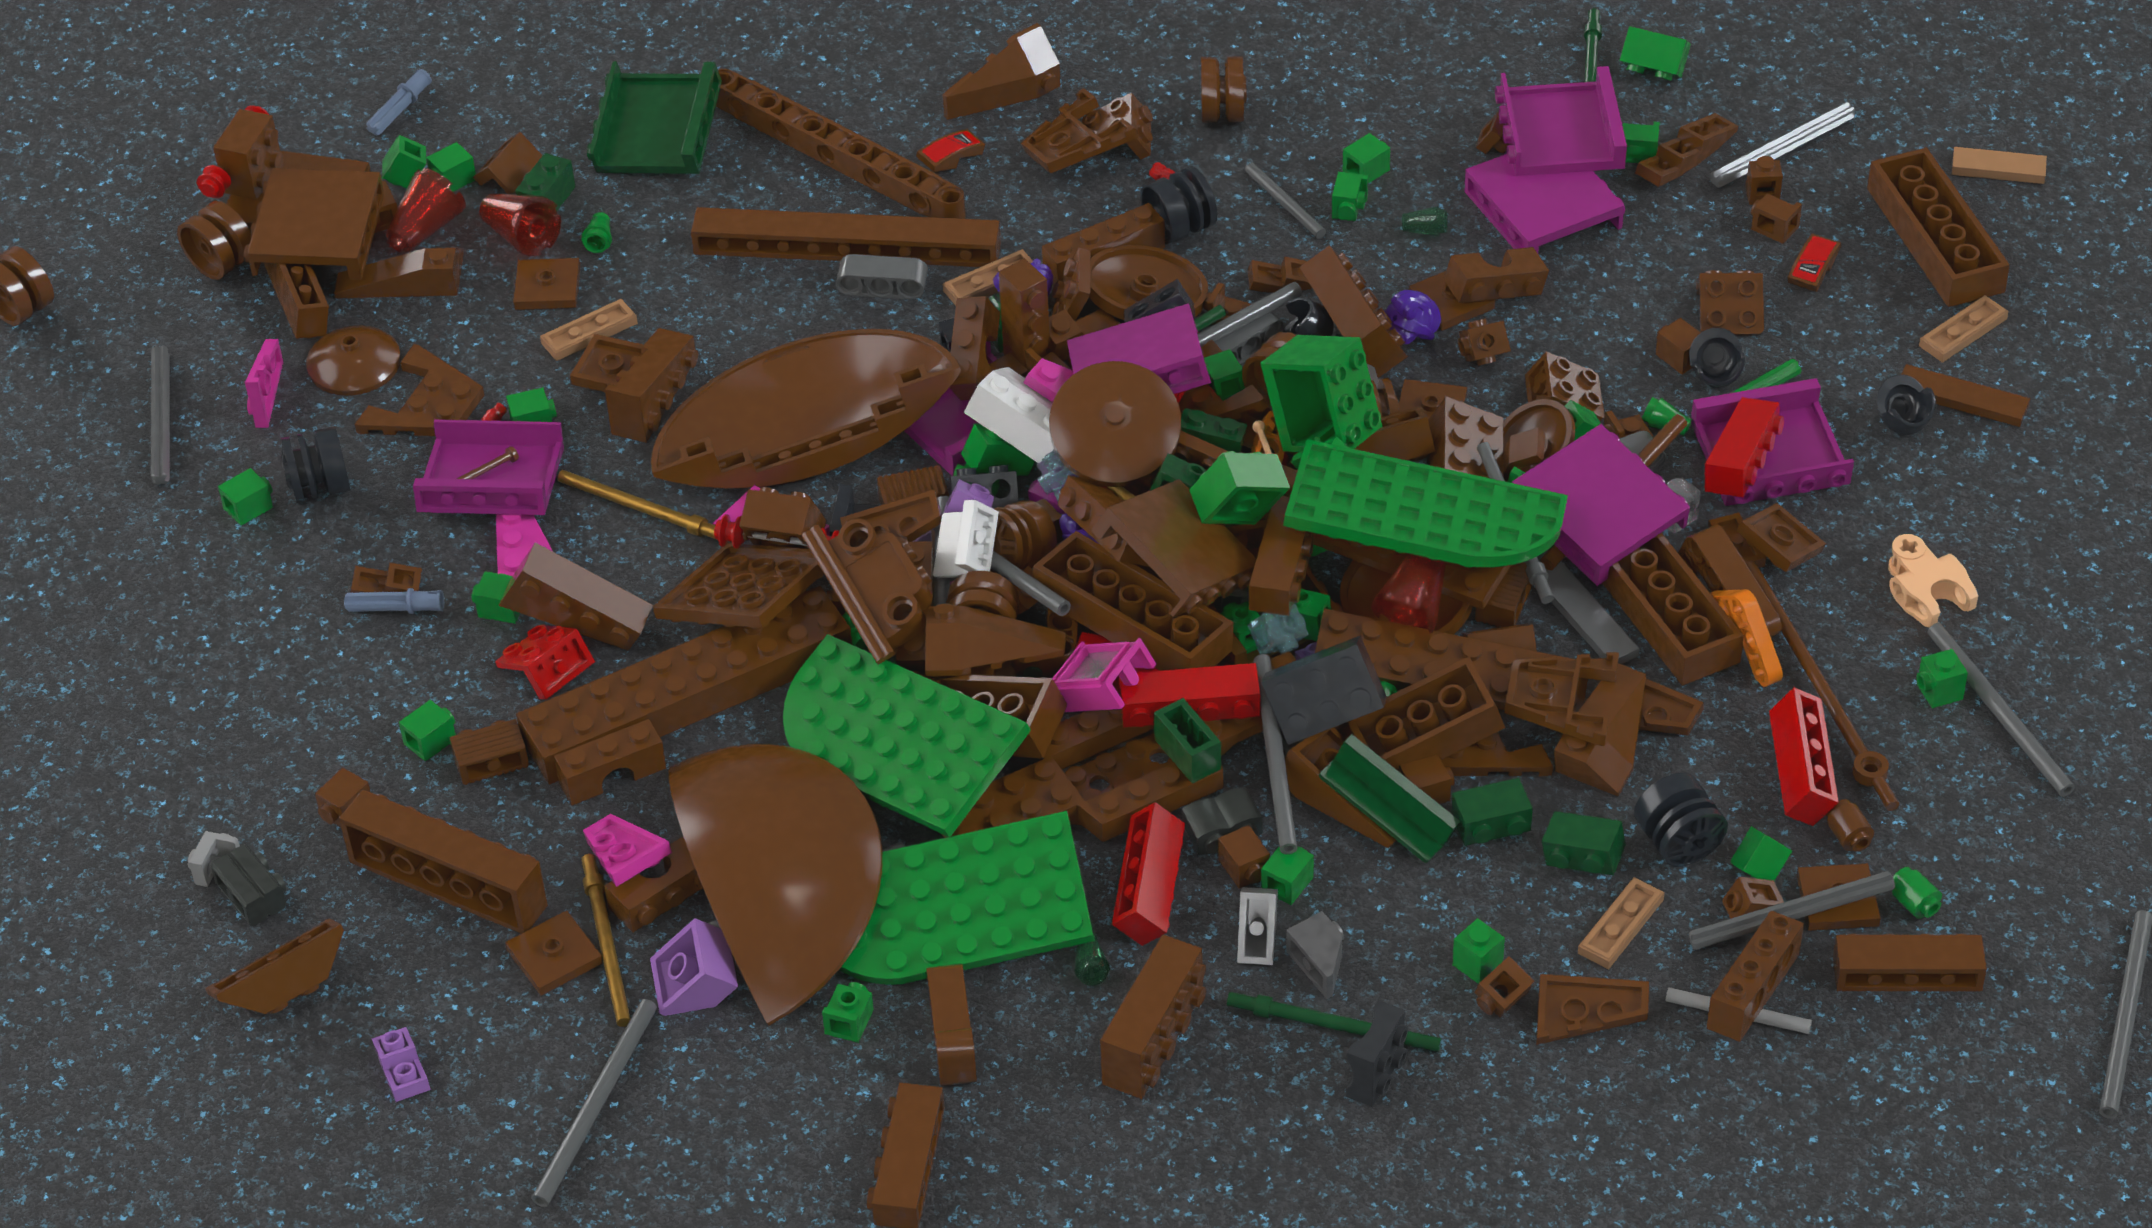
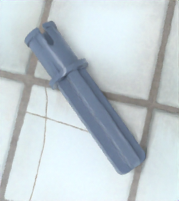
M417 69L405 83L399 84L397 92L367 121L366 129L375 136L380 135L410 103L413 104L417 101L418 95L431 84L432 79L430 75L423 69Z
M408 588L407 592L347 593L344 598V606L349 612L408 611L409 614H414L415 611H443L444 593L442 590L414 591L413 588Z

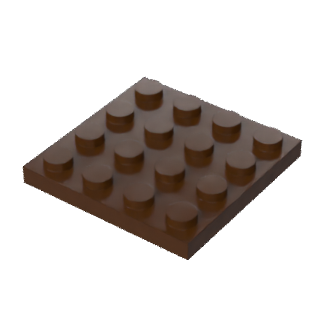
M727 543L726 546L719 549L652 608L656 619L671 620L672 622H697L700 625L711 623L722 624L725 627L745 626L751 629H761L768 626L776 615L787 609L794 599L805 593L813 582L824 576V573L810 549L742 544L738 549H735L732 543Z

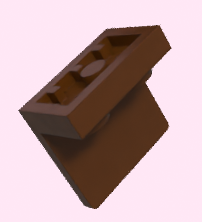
M1546 351L1525 374L1528 403L1539 399H1551L1565 406L1572 400L1593 411L1600 421L1605 417L1599 375L1592 369L1584 368L1568 361L1564 357L1556 356Z

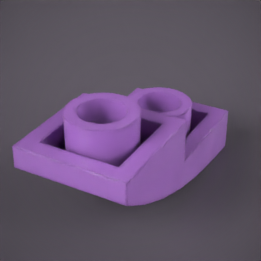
M406 1027L389 1031L372 1039L381 1067L396 1102L431 1090L427 1076L419 1061L415 1045Z

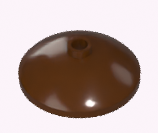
M354 325L336 329L318 340L308 353L306 367L311 381L318 388L331 394L352 396L371 392L390 381L399 369L401 354L395 339L385 331L370 326Z
M1551 399L1534 400L1522 405L1503 421V452L1511 435L1539 427L1545 433L1544 460L1574 442L1575 422L1572 414L1561 403ZM1536 463V464L1531 465V466H1530V469L1534 468L1535 466H1537V465L1540 464V463Z

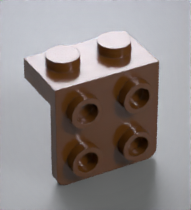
M1132 92L1121 98L1114 99L1111 103L1097 110H1092L1083 117L1082 123L1095 134L1123 118L1135 127L1138 138L1127 142V145L1140 160L1151 155V141L1153 140L1151 121H1153V116L1150 109L1146 105H1142Z
M1710 270L1699 274L1696 282V295L1700 296V332L1710 328H1724L1736 336H1758L1763 333V273H1754L1750 270H1741L1735 273Z

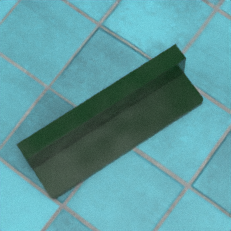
M1352 734L1344 741L1336 757L1319 774L1321 780L1425 863H1428L1449 841L1461 822Z

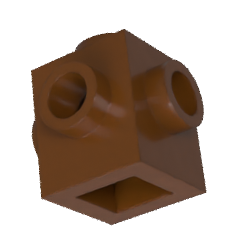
M1486 318L1468 322L1469 329L1459 331L1458 347L1461 355L1465 356L1466 362L1477 360V364L1480 366L1495 362V355L1511 351L1503 320L1487 324Z

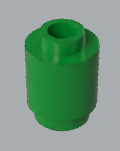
M1904 867L1894 874L1895 888L1892 890V895L1917 919L1929 918L1938 912L1941 907L1942 893L1918 870H1912L1910 867Z

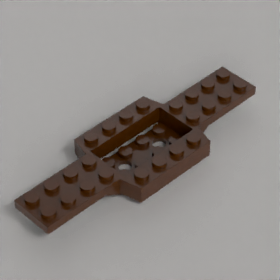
M1289 651L1270 659L1272 670L1296 661ZM1121 709L1085 711L1059 723L1044 758H1039L1038 762L993 781L951 836L1067 811L1070 824L1082 825L1102 842H1105L1127 832L1131 815L1154 802L1168 812H1171L1223 789V768L1221 765V770L1191 783L1170 757L1163 764L1150 760L1153 754H1166L1155 741L1153 733L1140 740H1131L1126 746L1113 752L1101 753L1095 760L1086 764L1072 766L1064 773L1062 769L1154 729V725L1123 728ZM1261 712L1260 717L1204 721L1221 741V757L1235 743L1263 731ZM1101 779L1107 781L1109 786L1105 790L1100 791L1092 789L1090 784L1095 780Z

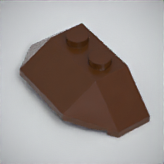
M329 918L217 983L208 986L205 990L209 996L220 1002L264 1014L279 1012L288 1006L289 1000L298 995L305 996L316 991L319 988V983L328 979L344 929L340 923Z

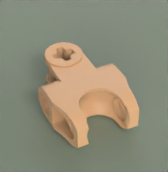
M1912 534L1899 535L1894 539L1892 543L1893 556L1888 564V570L1894 576L1890 579V590L1894 599L1906 613L1918 620L1923 626L1930 628L1933 624L1938 623V617L1941 613L1936 602L1937 599L1952 601L1961 610L1967 612L1976 608L1978 600L1976 588L1971 582L1966 569L1955 556L1947 554L1937 558L1921 538Z

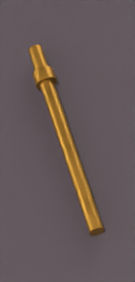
M561 470L558 474V482L684 527L688 533L699 537L705 535L715 539V525L708 523V520L704 517L680 513L565 470Z
M586 854L582 857L585 873L583 886L585 894L590 897L616 1022L618 1026L625 1027L631 1019L603 895L605 892L604 878L598 872L595 855Z

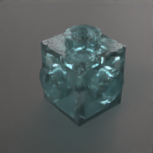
M1055 451L1047 454L1042 459V462L1037 464L1041 476L1037 478L1040 486L1046 495L1052 492L1057 501H1059L1060 491L1064 487L1068 475L1078 476L1061 462Z
M1293 604L1289 616L1263 612L1260 617L1248 624L1260 655L1279 650L1280 654L1288 651L1291 652L1299 648L1298 642L1309 635L1305 620L1299 613L1296 604Z

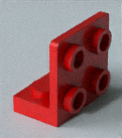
M540 624L527 632L528 637L520 643H514L506 647L502 652L503 655L495 661L498 668L524 671L539 699L545 700L595 663L594 658L576 628L548 626L545 624Z

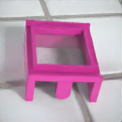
M1138 638L1136 642L1087 645L1081 642L1052 679L1068 704L1065 712L1122 709L1125 704L1112 685L1113 681L1119 676L1124 685H1137L1139 676L1134 668H1154L1156 662L1141 638Z

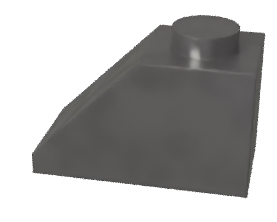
M1242 888L1240 892L1237 963L1273 965L1278 889Z
M1321 911L1287 929L1286 952L1324 997L1328 999L1333 996L1342 959V940H1344V934L1339 924L1335 921L1331 922L1324 912Z

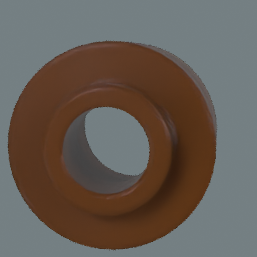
M1847 799L1839 800V803L1826 814L1828 818L1827 824L1844 850L1862 851L1870 845L1874 836V829L1855 803H1851Z

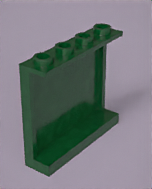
M613 61L610 73H607L605 77L606 89L604 96H601L599 100V116L593 123V139L587 146L588 160L592 161L596 173L699 174L722 82L716 63L703 62L701 74L621 73L617 61Z

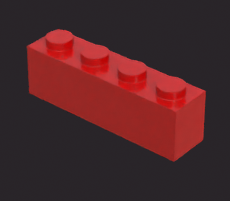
M1741 397L1705 463V492L1744 497L1749 486L1755 484L1758 469L1764 467L1767 452H1772L1776 435H1781L1783 430L1784 417L1779 415V402Z
M1256 663L1137 672L1139 682L1137 685L1132 686L1124 685L1119 678V693L1125 704L1121 709L1123 728L1154 725L1155 711L1182 698L1186 700L1203 721L1260 717V688Z
M1793 687L1769 711L1785 815L1814 826L1839 801L1822 699Z
M1156 802L1131 815L1112 920L1114 927L1141 946L1156 938H1161L1163 934L1167 933L1169 928V917L1174 899L1173 893L1179 870L1178 863L1185 827L1184 822Z

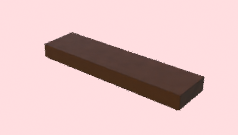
M1908 364L1905 365L1901 374L1913 377L1924 389L1927 387L1931 388L1938 405L2017 427L2021 426L2030 404V398Z

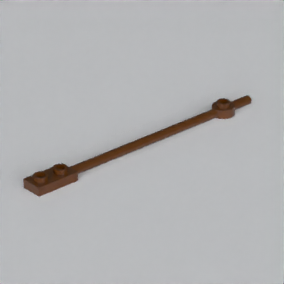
M1740 513L1709 520L1708 528L1717 524L1724 529L1777 612L1782 624V634L1856 757L1853 764V777L1862 785L1873 786L1888 811L1897 809L1899 802L1886 782L1889 769L1888 760L1878 752L1867 750L1759 569L1765 567V555L1757 548L1749 545L1746 539L1736 531L1743 521Z

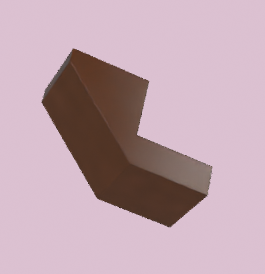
M1539 427L1510 436L1503 452V478L1505 482H1508L1510 472L1514 467L1526 473L1530 470L1531 465L1544 461L1545 433Z

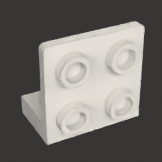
M964 500L963 512L943 513L933 576L937 578H955L971 571H990L999 512L976 500Z

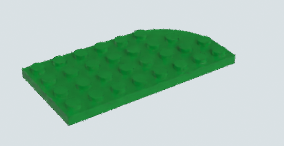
M1307 439L1284 516L1283 526L1294 528L1298 531L1327 535L1334 539L1340 538L1359 542L1366 546L1373 545L1399 553L1419 555L1431 560L1456 563L1469 568L1501 567L1528 561L1552 547L1561 532L1568 495Z
M829 634L825 636L792 680L783 711L784 731L790 747L814 754L840 769L855 783L865 798L948 837H951L1031 731L1025 721L890 661L885 660L878 665L871 653Z
M1058 812L882 852L881 883L873 913L855 949L839 971L866 982L897 985L927 979L926 968L962 964L963 970H968L1095 941L1068 812Z

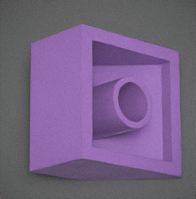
M696 918L650 958L659 1013L664 1016L716 1007L738 987L732 952L722 930Z

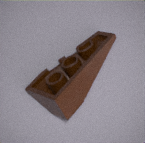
M1036 23L1011 36L1006 41L1008 46L997 55L991 53L986 57L987 63L976 73L968 72L943 93L944 117L949 120L1036 99L1060 87V63L1041 25Z
M424 248L367 264L362 280H350L348 270L339 272L334 292L335 298L458 296L464 255L463 249Z
M946 603L929 606L926 619V676H961L971 674V668L989 664V667L993 670L1002 668V663L1014 659L1022 663H1030L1061 657L1065 653L1066 632L966 606H952Z
M1618 663L1615 682L1600 681L1578 712L1609 716L1605 746H1599L1563 734L1554 750L1555 772L1615 796L1620 795L1634 768L1635 749L1646 683L1645 673Z
M1333 727L1307 737L1291 748L1285 756L1289 791L1297 799L1386 848L1391 847L1397 842L1395 838L1319 778L1320 772L1336 757L1346 740L1341 733Z

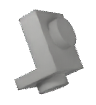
M205 831L197 848L193 849L188 857V868L191 869L196 885L208 887L213 878L210 866L212 861L225 854L229 855L230 851L239 847V841L236 837L226 833L218 834Z

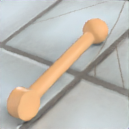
M1260 420L1255 421L1252 427L1259 435L1265 454H1272L1264 433V422Z

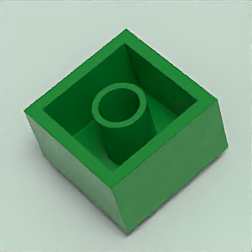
M1227 451L1217 457V460L1206 472L1200 475L1199 480L1189 491L1201 523L1255 525L1290 489L1278 454Z

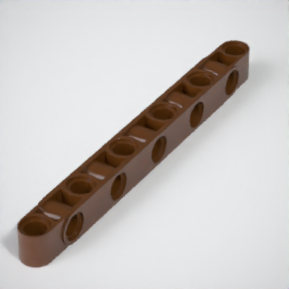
M718 69L722 80L716 107L919 214L935 218L965 219L964 192L960 187L756 81L747 79L729 69Z

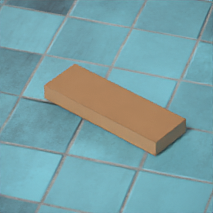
M1954 147L1951 175L2044 184L2047 156Z
M1023 249L943 283V292L955 306L957 298L988 297L998 292L993 283V278L998 271L1024 258L1030 264L1033 260Z
M1984 295L1921 337L1919 347L1943 363L2007 320L2008 310Z
M619 299L541 335V344L558 361L586 348L594 334L610 337L638 324L637 316L622 299Z
M1633 877L1580 943L1578 954L1609 970L1663 902L1665 892Z

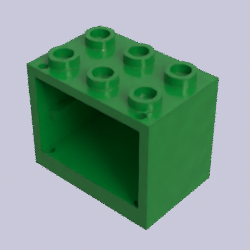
M1296 335L1260 363L1283 451L1301 452L1304 450L1307 439L1323 442L1335 436L1348 448L1355 449L1382 427L1381 415L1378 411L1374 387L1366 362V354L1360 337Z

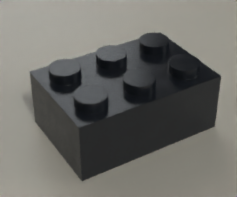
M1361 635L1266 672L1261 681L1288 745L1384 708L1387 700L1386 693Z

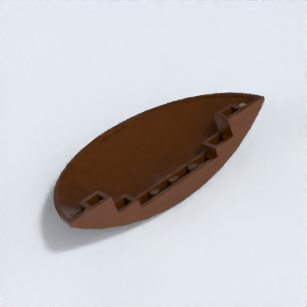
M856 329L837 331L803 338L775 347L724 371L695 391L676 409L662 427L655 441L651 457L652 474L654 477L665 481L692 486L749 488L754 485L764 487L794 482L826 473L853 462L883 446L910 427L939 400L956 380L961 369L953 355L937 342L924 336L898 330Z
M748 744L712 750L669 767V784L677 818L703 889L736 963L766 1023L770 1026L800 1007L826 985L855 949L868 925L878 897L882 876V844L874 813L866 798L855 783L840 769L825 759L792 747L772 744Z

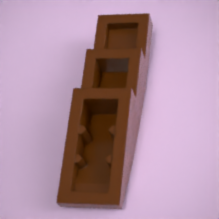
M1716 113L1681 126L1677 138L1660 144L1656 156L1639 162L1635 173L1660 187L1678 178L1705 160L1737 132L1739 126Z

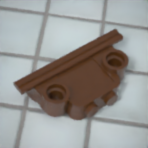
M864 519L848 521L840 529L839 535L828 541L819 525H814L810 530L803 532L801 536L878 665L893 657L898 647L913 639L924 630L926 616L922 610L927 608L932 602L933 595L928 584L933 581L923 565L916 567L913 560L918 556L908 541L901 544L892 533H883L877 537L872 525Z

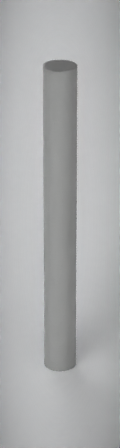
M1669 987L1666 1002L1709 1011L1710 997ZM1762 1009L1754 1022L1805 1034L1810 1033L1812 1024L1810 1019Z

